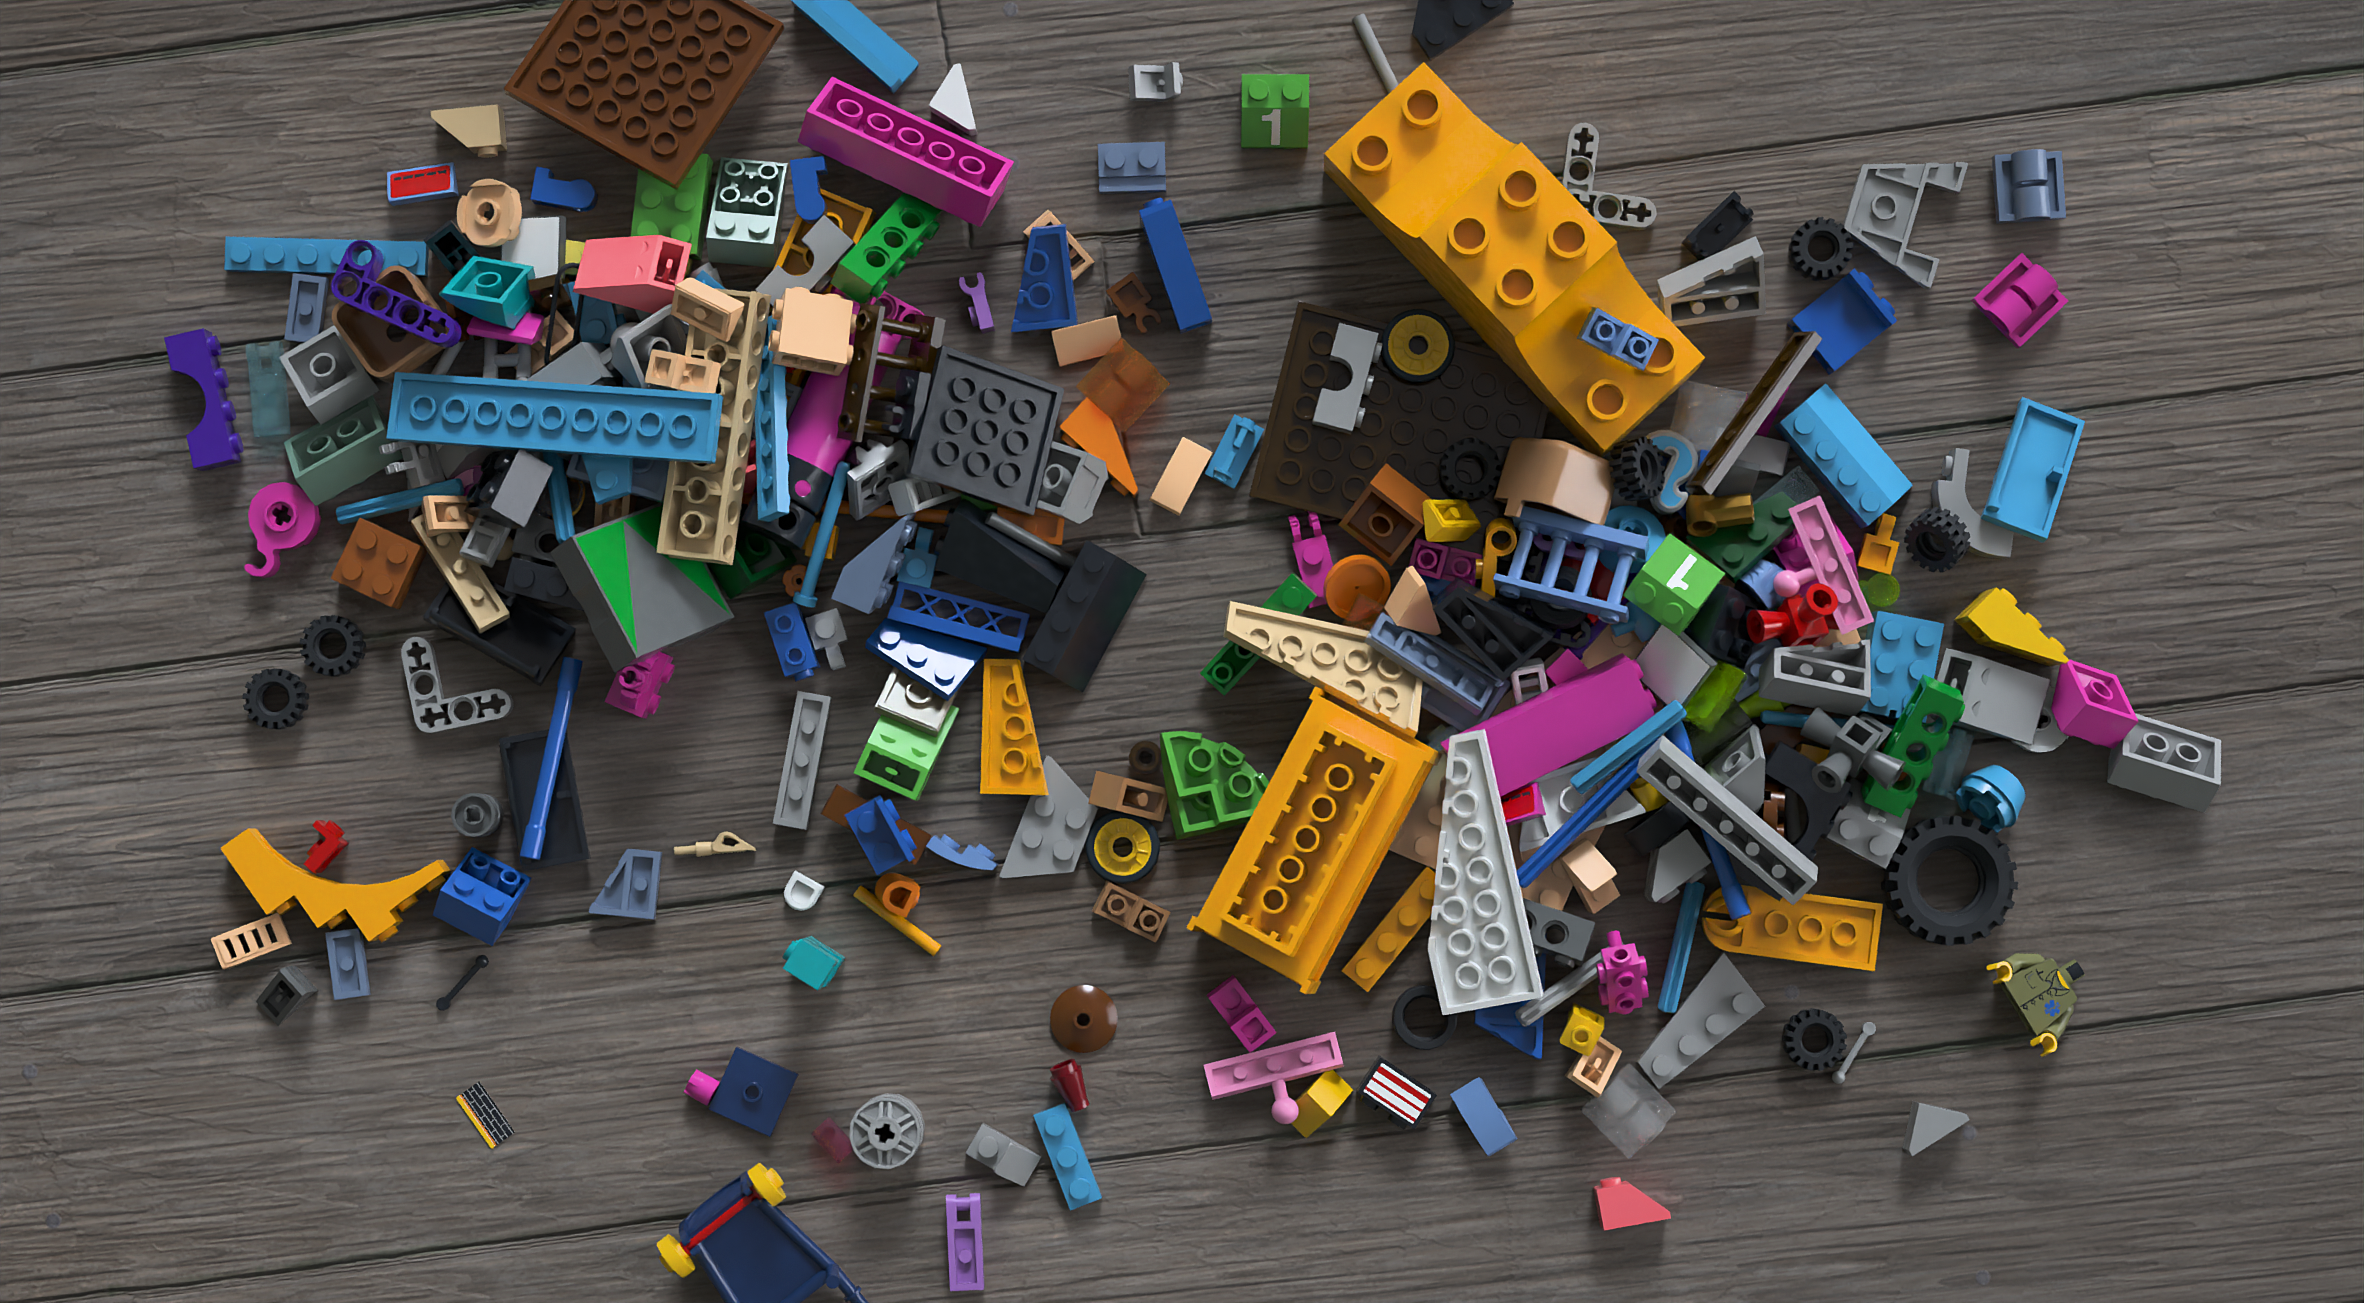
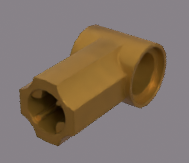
M1751 493L1715 497L1712 494L1711 496L1689 495L1685 502L1687 531L1693 536H1710L1717 531V528L1754 523L1755 520Z

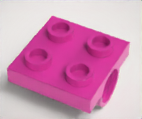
M2023 253L2019 254L1971 300L2017 349L2068 302L2057 290L2058 284L2055 279L2040 265H2033Z

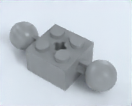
M629 322L616 328L611 336L608 349L604 343L580 342L527 380L618 387L616 383L623 379V375L611 364L617 338L639 323Z

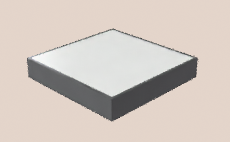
M561 215L521 217L517 238L501 245L500 260L534 266L536 278L557 274L559 269L565 265L566 217Z
M1662 624L1659 625L1635 658L1644 675L1639 680L1666 706L1672 701L1677 700L1683 708L1686 707L1717 666V663L1684 632L1677 636Z

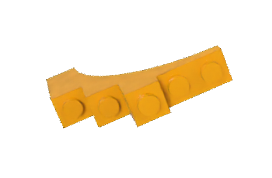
M256 828L246 829L220 848L266 915L278 913L281 916L297 905L294 901L297 898L317 928L327 926L330 929L335 928L348 918L345 914L348 912L369 942L379 939L383 943L399 931L396 926L402 923L403 919L396 910L399 908L403 912L419 901L416 897L425 889L432 892L446 882L443 876L451 871L444 860H436L414 874L390 882L369 885L340 883L318 877L294 865L277 852Z

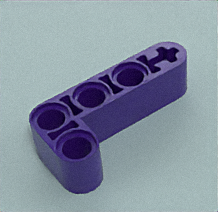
M365 240L354 241L348 246L331 283L332 293L336 298L350 307L437 346L449 348L459 342L462 334L461 327L453 318L437 309L376 283L384 263L383 255L379 249ZM370 250L372 254L370 262L360 266L358 264L359 255L363 251ZM351 281H356V292L352 296L345 297L343 292L345 285ZM387 295V306L382 310H375L374 303L377 297ZM411 309H418V320L413 324H406V313ZM430 321L438 326L449 328L447 335L444 333L439 334L429 327Z

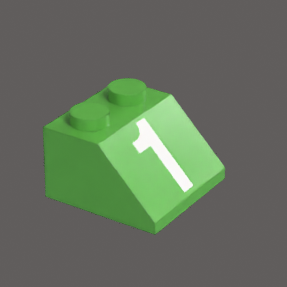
M1242 74L1241 148L1308 149L1309 74Z
M1669 534L1639 571L1623 596L1679 636L1689 626L1726 573L1672 534Z

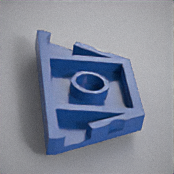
M1542 953L1541 957H1536V962L1544 992L1546 954ZM1531 1000L1481 1008L1474 1011V1025L1536 1060L1542 1059L1543 1016L1532 1024L1523 1026L1515 1015L1519 1008Z

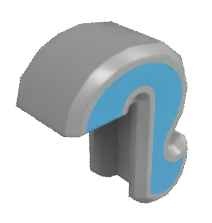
M1658 430L1649 433L1645 437L1653 440V445H1657L1659 448L1657 454L1667 457L1669 460L1665 466V472L1662 473V476L1665 477V483H1661L1663 490L1659 492L1658 496L1651 497L1650 502L1658 513L1665 515L1672 514L1681 509L1688 499V493L1680 492L1678 487L1688 481L1697 470L1698 454L1693 444L1682 435L1670 430Z

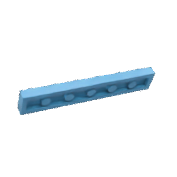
M226 236L224 270L227 272L335 275L346 249L357 240ZM365 240L379 249L383 255L384 263L380 273L390 266H402L417 277H428L429 247L425 242ZM370 250L363 251L359 255L358 264L360 266L370 262L372 257Z
M772 315L768 317L755 405L758 520L767 522L788 514L790 495L788 493L789 462L787 461L788 430L786 427L787 397L785 394L786 366L772 364L773 351L768 350L771 331H776L777 320L772 319Z

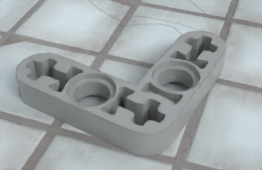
M1579 123L1575 125L1567 138L1561 184L1573 196L1578 197L1580 204L1588 205L1590 203L1589 198L1595 199L1592 206V216L1600 225L1634 230L1648 228L1654 222L1657 215L1656 207L1649 199L1592 191L1599 133L1591 124ZM1581 131H1586L1587 137L1592 138V142H1587L1584 149V155L1590 154L1591 159L1584 156H1571V152L1575 154L1579 152L1580 142L1574 140V136H1579ZM1575 163L1584 164L1588 169L1587 178L1582 181L1574 180L1569 173L1570 167ZM1609 200L1616 205L1617 212L1614 217L1604 218L1600 215L1598 206L1602 201ZM1623 202L1628 203L1626 210L1636 211L1640 205L1644 206V212L1649 213L1650 217H1645L1642 222H1638L1636 215L1626 214L1625 221L1620 220L1623 212Z
M412 637L403 644L401 656L414 720L421 731L438 733L500 720L512 712L514 707L512 696L502 689H490L444 699L432 643L421 637ZM416 643H418L419 647L426 648V653L421 655V661L423 666L430 664L431 670H419L413 673L412 667H419L417 658L410 656V651L415 650ZM423 675L429 676L433 681V689L426 695L420 694L416 689V682ZM494 695H497L499 699L505 700L506 705L501 706L500 713L497 714L496 709L489 708L482 710L485 717L480 718L481 708L476 700L477 698L481 697V704L493 702ZM463 701L469 702L473 707L472 717L466 721L459 720L455 714L456 706ZM448 704V716L452 724L447 725L448 718L435 720V726L432 728L430 723H424L423 717L428 715V709H431L433 713H444L446 710L443 706Z

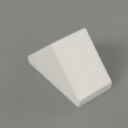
M955 64L931 100L929 107L931 112L970 136L977 135L961 64Z

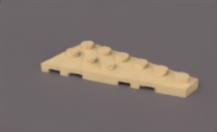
M1230 601L1227 607L1223 637L1412 738L1416 736L1423 680L1365 643L1364 641L1370 631Z

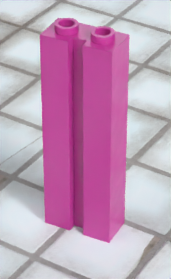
M1621 653L1459 734L1485 729L1501 797L1633 732L1655 715L1653 709L1657 707V703L1649 689L1644 690L1639 679L1643 678L1644 675L1635 659L1630 660ZM1449 739L1440 743L1447 758Z

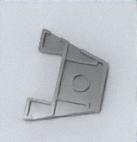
M1968 163L1863 164L1859 169L1843 222L1845 226L1843 230L1845 232L1849 231L1854 240L1919 286L1929 290L1933 283L1939 259L1906 249L1925 185L1958 194L1961 190Z

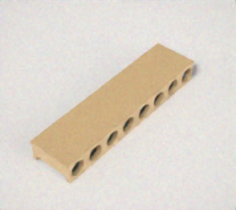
M714 288L744 303L743 312L727 342L689 324L685 356L721 363L715 391L716 394L723 396L715 464L669 462L656 553L669 555L670 558L733 565L771 295L762 294L757 291L746 292Z

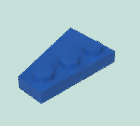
M1066 224L1032 227L1011 332L1078 325Z
M888 618L882 621L866 640L865 644L866 649L946 701H949L987 653V648L889 620Z

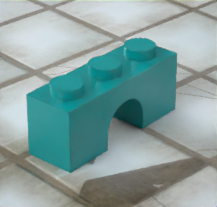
M812 936L799 939V941H792L782 957L787 961L783 967L784 970L816 990H820L822 986L827 987L845 959L844 956Z

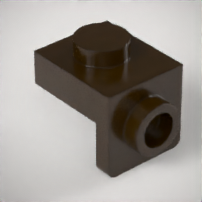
M556 274L528 280L529 291L541 313L551 311ZM561 275L556 309L573 306L568 288V283L571 280L568 275H565V279Z

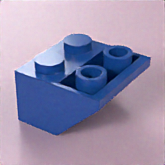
M472 847L441 888L433 916L493 946L510 922L531 881V877Z

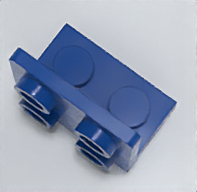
M879 795L844 815L877 875L906 859L909 862L915 859L912 851L917 849L907 829L901 832L898 829L895 821L899 820L900 816L890 799L884 802Z

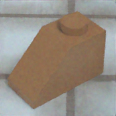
M1096 771L1088 804L1163 822L1168 798L1166 788Z

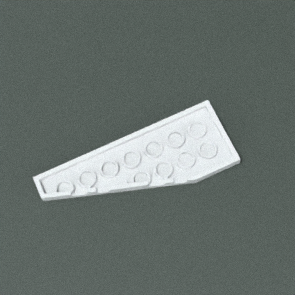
M1482 729L1452 735L1449 739L1446 787L1442 807V826L1439 836L1434 903L1432 906L1431 932L1428 943V953L1442 1015L1542 998L1544 995L1486 731Z

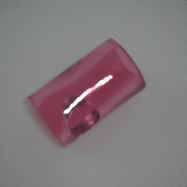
M830 1117L811 1133L838 1164L853 1150L850 1138Z

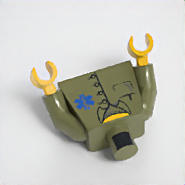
M2015 953L2001 962L1988 965V971L1993 969L1997 971V978L1992 983L2000 985L2028 1032L2034 1035L2041 1033L2040 1036L2031 1040V1046L2033 1047L2039 1043L2043 1045L2044 1051L2040 1054L2041 1057L2054 1052L2057 1048V1040L2065 1031L2074 1012L2073 1004L2077 1001V996L2070 985L2085 976L2078 962L2073 959L2059 968L2052 958H2043L2038 953Z

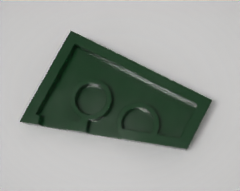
M1781 491L1753 505L1754 523L1717 528L1714 534L1706 537H1697L1690 534L1686 536V542L1702 557L1726 573L1725 576L1735 584L1796 528L1788 509L1798 504Z

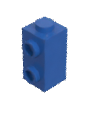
M794 602L764 612L784 676L787 678L794 677L795 682L814 676L813 670L820 668L800 605Z

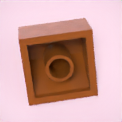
M1386 463L1338 525L1392 566L1424 525L1422 503L1425 500L1433 499Z

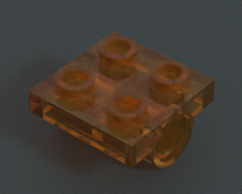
M1121 338L1075 388L1090 399L1112 420L1114 425L1125 433L1170 383L1158 373V370L1141 353L1133 349Z

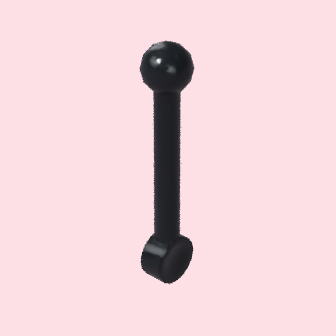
M479 955L476 958V964L445 997H441L436 1001V1007L439 1010H447L451 1005L450 1001L480 968H485L488 965L489 960L487 956Z

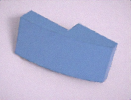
M1595 307L1591 308L1577 336V339L1641 371H1644L1659 339L1634 325L1625 324Z
M945 834L941 839L934 835L926 845V847L940 856L967 867L994 870L998 865L993 861L996 855L980 843L976 848L968 845L962 854L957 851L960 845Z
M1480 1077L1450 1094L1487 1156H1491L1517 1140L1502 1110L1497 1107Z

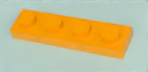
M1428 866L1422 870L1341 970L1367 992H1369L1432 914L1436 873Z

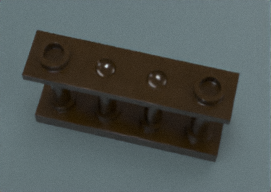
M861 303L856 317L853 356L849 366L842 411L838 418L837 438L862 442L863 432L893 437L892 445L902 439L909 446V451H912L915 440L890 436V431H885L881 428L882 424L890 425L892 423L866 419L869 399L896 403L895 389L872 385L875 365L932 374L937 350L942 344L946 319L916 314L914 324L884 318L886 308L884 306ZM881 331L911 337L908 357L879 352Z

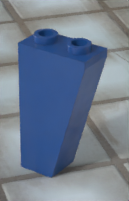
M1157 198L1143 204L1145 209L1139 210L1140 223L1180 334L1212 323V317L1171 199L1164 202L1163 198Z

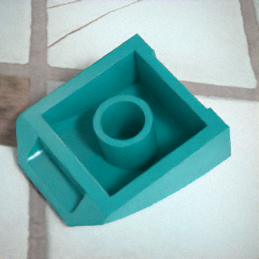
M473 256L456 273L439 295L452 305L477 318L498 326L515 329L516 324L530 307H534L535 300L529 291L528 280L536 279L534 266Z

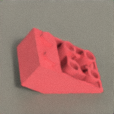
M662 235L586 240L573 292L654 314L668 304H672L675 285L684 279L692 244Z

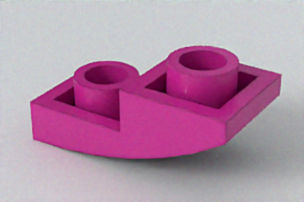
M1416 538L1409 567L1413 566L1418 574L1448 581L1459 578L1476 587L1478 580L1475 579L1476 559H1482L1483 555Z

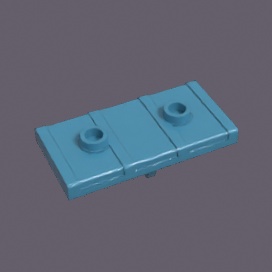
M2022 397L2018 402L2017 411L2007 436L1981 519L2036 541L2045 542L2052 526L2085 421Z

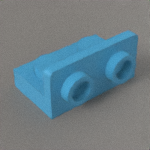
M574 281L568 283V288L576 315L579 294L573 292ZM584 295L579 329L582 342L609 344L616 328L627 323L624 313L618 314L615 303Z

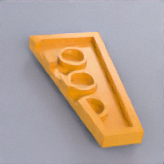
M984 659L980 794L1049 795L1021 662L1018 659Z

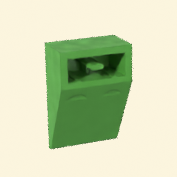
M951 705L937 737L881 715L864 748L854 774L915 801H919L959 712V708Z

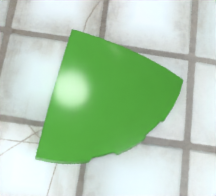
M1187 731L1161 733L1160 746L1164 781L1177 840L1249 822L1269 781L1263 773H1257L1245 761L1246 755L1226 742L1218 744L1204 739L1201 733Z

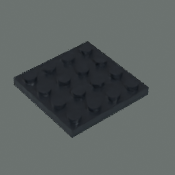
M944 345L938 347L930 378L923 420L917 439L914 441L906 475L1027 517L1033 516L1065 388Z

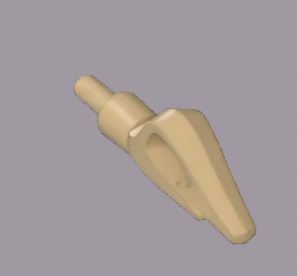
M722 832L714 842H696V845L674 847V854H696L697 857L720 853L745 852L746 850L756 851V848L731 832ZM728 837L737 841L738 844L730 846L723 844V841Z

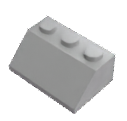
M2135 714L2139 722L2111 750L2108 760L2107 783L2205 813L2221 786V740Z

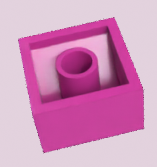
M2070 659L2066 664L2060 665L2051 710L2057 720V727L2067 736H2076L2088 740L2094 745L2100 744L2114 749L2139 722L2117 676Z

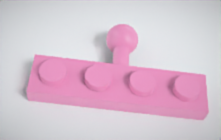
M1817 496L1789 508V513L1812 566L1796 573L1789 570L1779 572L1773 581L1775 592L1782 597H1792L1797 594L1801 585L1818 578L1819 583L1829 586L1837 596L1838 606L1833 615L1842 635L1874 622V618L1822 497Z
M1335 1032L1204 1065L1212 1100L1272 1085L1275 1102L1272 1105L1271 1112L1273 1118L1280 1124L1294 1122L1299 1113L1297 1103L1288 1097L1286 1081L1344 1067Z

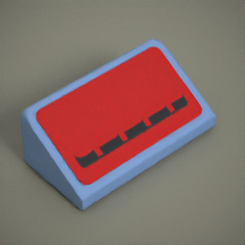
M454 162L387 172L388 203L396 206L459 196Z

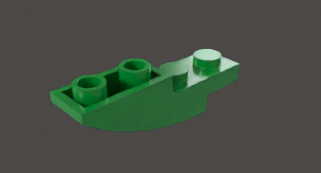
M1292 573L1260 608L1299 616L1318 595L1295 573ZM1230 640L1200 674L1225 696L1261 656Z

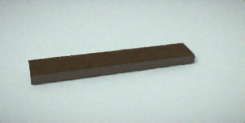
M1815 331L1795 332L1685 485V489L1691 495L1711 496L1821 342L1822 338Z

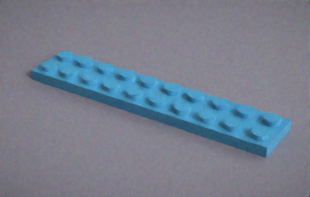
M395 372L386 439L397 442L715 464L723 396L716 393Z

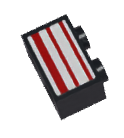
M1379 1055L1357 1087V1091L1362 1094L1359 1099L1362 1103L1375 1111L1379 1106L1391 1113L1387 1119L1405 1130L1407 1125L1415 1129L1437 1096L1434 1091Z

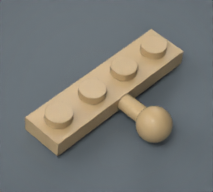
M423 514L412 519V528L478 632L482 633L510 618L509 611L480 566L483 564L463 558L459 554L464 544L458 532H445L427 537ZM510 536L507 537L497 560H507L514 554L511 551L514 541Z

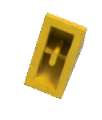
M1334 1070L1322 1072L1295 1100L1299 1113L1296 1120L1291 1124L1307 1138L1335 1113L1353 1089Z

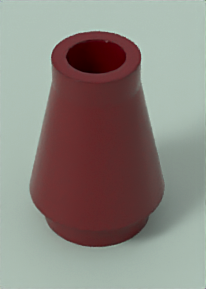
M1075 1059L1065 1060L1050 1068L1052 1074L1050 1080L1068 1104L1071 1112L1084 1109L1090 1104L1086 1094L1081 1065L1076 1064Z

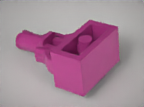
M658 652L650 659L625 667L617 672L605 702L641 718L647 719L649 713L654 715L661 701V696L657 694L662 682L666 684L669 682L675 665L671 664L673 657L663 652Z

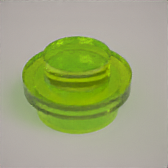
M1876 574L1866 584V596L1876 606H1889L1899 597L1900 586L1892 575Z

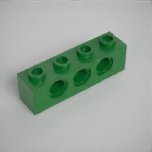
M903 193L842 259L832 278L831 284L859 304H867L872 297L878 299L889 284L887 280L890 277L896 279L906 265L905 260L908 257L913 260L918 255L924 244L922 241L925 238L930 241L935 236L941 226L937 220L942 209L935 208L919 198Z
M1924 674L1922 675L1881 753L1906 762L1902 772L1907 773V776L1901 781H1896L1886 791L1869 774L1861 788L1865 803L1900 818L1906 808H1912L1918 795L1916 789L1921 780L1926 781L1931 774L1934 756L1937 751H1943L1949 739L1948 731L1953 722L1957 723L1964 713L1965 704H1963L1964 700L1960 690ZM1929 714L1939 715L1938 719L1933 723L1922 722L1924 717ZM1913 743L1923 744V747L1917 752L1907 751V748Z

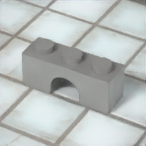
M825 215L801 239L814 255V263L810 271L801 276H793L777 265L755 289L759 293L771 295L770 305L772 307L775 299H780L786 288L802 287L808 289L810 293H823L831 284L832 277L830 276L836 271L842 259L856 245L853 240Z
M1339 323L1329 360L1337 361L1347 366L1352 380L1347 388L1340 391L1321 389L1312 422L1313 425L1350 435L1353 427L1360 428L1365 408L1359 407L1362 394L1369 396L1374 376L1368 375L1371 362L1378 363L1383 345L1377 342L1379 333Z

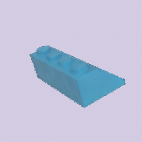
M1826 383L1774 426L1860 529L1871 524L1913 486Z

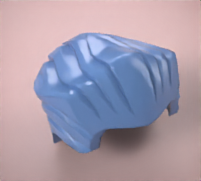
M1761 559L1740 578V583L1746 593L1765 606V611H1774L1787 598L1778 595L1773 587L1775 576L1784 570L1776 564Z

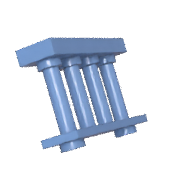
M1523 506L1520 518L1513 517L1514 526L1521 533L1508 576L1495 573L1493 578L1495 589L1500 590L1499 593L1508 598L1518 599L1519 596L1598 615V618L1606 623L1618 624V621L1627 623L1629 619L1628 607L1620 605L1632 562L1636 561L1637 558L1644 560L1647 558L1649 551L1648 537ZM1538 533L1549 535L1554 540L1541 584L1521 580L1533 537L1537 536ZM1571 541L1584 544L1586 548L1573 593L1554 588L1566 545L1570 544ZM1604 550L1616 552L1617 556H1619L1607 601L1587 597L1599 553L1604 552Z

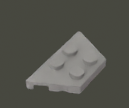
M1046 755L1043 763L1049 795L1030 796L999 877L1012 878L1074 872L1098 808L1095 805L1088 804L1089 798L1050 756Z

